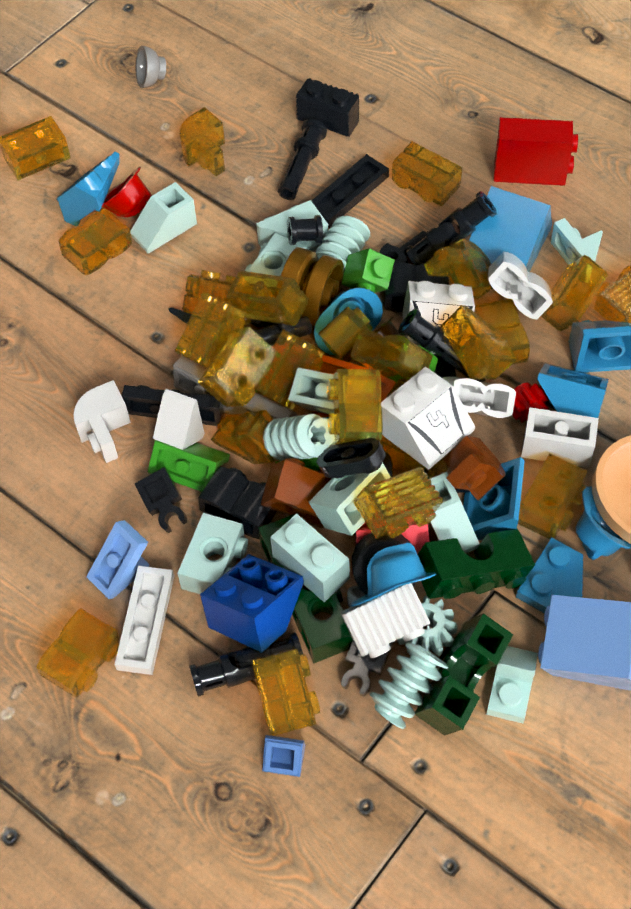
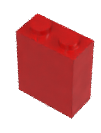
M500 117L494 161V182L565 186L567 174H573L574 156L571 153H577L578 134H573V121Z

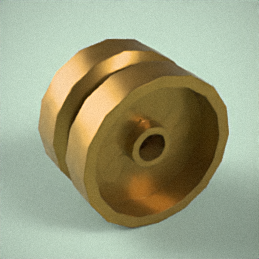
M296 247L287 259L280 276L276 293L277 313L293 319L302 314V317L307 316L311 324L315 325L321 313L331 304L336 295L340 293L344 272L342 260L323 255L318 260L316 252Z

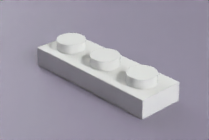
M138 566L114 664L116 670L153 675L174 581L173 570Z

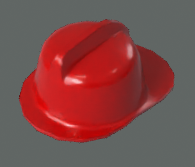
M138 167L122 183L108 191L102 205L104 208L119 217H132L145 207L152 195L137 174L141 167Z

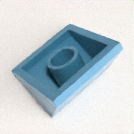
M521 457L501 464L505 470V476L481 500H477L471 492L465 493L463 507L478 540L483 541L488 533L517 529L525 460Z

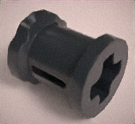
M314 215L313 219L300 220L288 217L287 233L289 244L296 245L299 241L314 240L316 243H322L323 224L321 216Z

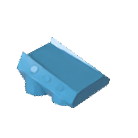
M115 151L56 198L66 222L78 227L82 218L94 210L100 212L119 166V153Z

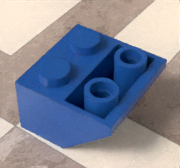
M248 554L200 594L208 628L262 653L286 632L304 583L303 576Z

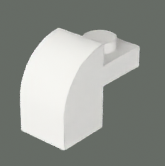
M114 380L87 391L78 400L74 409V422L81 443L89 440L94 453L101 452L106 463L118 458L114 441L109 431L131 423L126 404Z

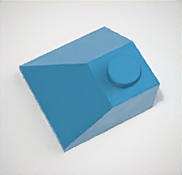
M585 320L572 323L568 343L574 371L587 373L631 369V323L607 320Z
M544 363L537 380L557 412L598 418L609 379Z

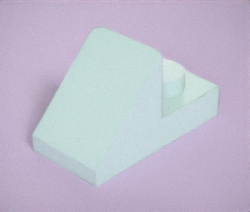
M563 218L554 222L550 243L583 284H588L593 273L603 231H598L582 239L579 231Z
M507 646L496 667L486 715L524 723L538 653Z

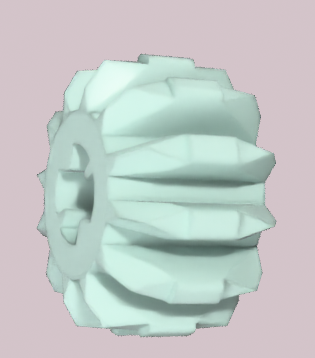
M426 595L421 604L430 624H428L427 630L424 629V634L407 642L420 645L428 651L432 650L435 655L440 657L443 653V646L449 648L452 646L454 641L452 635L457 633V624L452 621L454 619L453 610H443L444 602L442 599L432 604ZM403 637L397 639L399 645H405L407 643L404 642Z

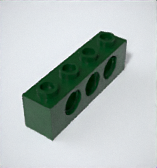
M295 514L258 528L260 544L268 562L282 568L284 567L273 558L270 537ZM301 588L292 613L313 664L349 650L353 639L340 614L343 611L340 605L343 602L340 588L325 602L309 589ZM320 612H326L331 615L326 620H319L314 616Z

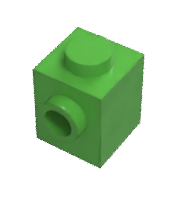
M370 248L348 255L342 285L351 289L365 288L374 293L388 290L395 260Z

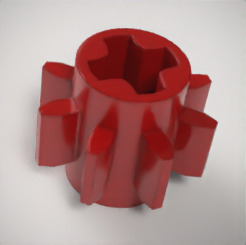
M525 382L514 389L516 396L512 416L515 420H520L521 423L525 420L527 421L530 407L549 410L545 403L549 398L542 386L539 387L537 383L531 385L529 382Z

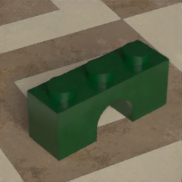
M513 529L488 533L474 552L477 560L471 558L463 551L457 538L425 542L417 555L426 573H436L435 576L421 581L428 599L438 597L452 599L462 593L475 591L476 594H482L493 588L505 586L507 589H512L523 584L526 580L525 577L533 569L535 563L519 530Z
M484 613L464 622L443 661L449 668H439L438 671L442 678L439 681L433 680L431 682L433 690L431 693H425L423 697L424 703L418 706L415 715L444 736L463 730L480 699V696L473 692L477 683L490 668L498 665L513 634Z

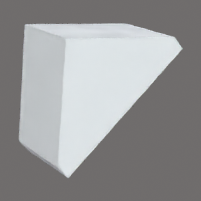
M166 389L162 396L153 439L184 450L200 441L205 434L196 399Z

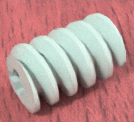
M340 216L336 218L322 243L316 249L318 260L323 255L340 259L343 262L345 271L348 255L362 250L365 242L370 238L368 226L355 217Z
M316 414L273 419L264 430L263 440L266 450L276 460L282 461L286 458L298 460L318 458L324 450L335 445L336 430L330 419Z
M408 642L405 644V647L411 656L408 658L397 655L396 657L402 666L401 670L391 667L387 669L393 681L388 682L382 679L378 681L384 690L383 695L372 691L369 694L375 702V710L390 723L401 729L406 727V723L401 716L413 718L415 715L409 703L418 706L424 703L418 691L432 692L433 688L427 678L439 681L442 678L436 666L449 668L447 664L424 647Z

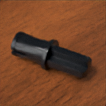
M307 316L282 323L274 321L272 326L247 332V341L250 349L254 352L277 344L285 346L287 341L310 335L312 324Z

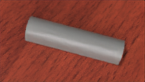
M186 356L180 357L173 364L175 388L190 394H211L215 397H221L224 413L264 433L267 424L273 419L297 416L295 411Z

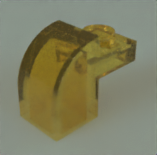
M203 107L189 116L180 127L183 158L188 166L198 162L203 169H208L212 174L218 176L225 171L223 150L220 148V146L225 144L223 122Z
M461 238L451 247L447 246L437 250L434 253V257L424 264L428 276H446L450 278L452 284L472 287L474 299H479L493 289L488 280V268L492 265L490 260L476 244L467 239Z

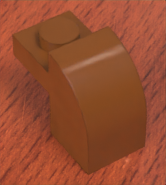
M466 436L443 459L452 470L446 477L454 488L469 490L477 500H481L505 476V470L501 463L480 438Z

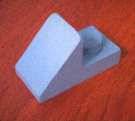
M125 520L115 522L86 577L108 599H113L135 580L138 566H150L141 557L148 541Z

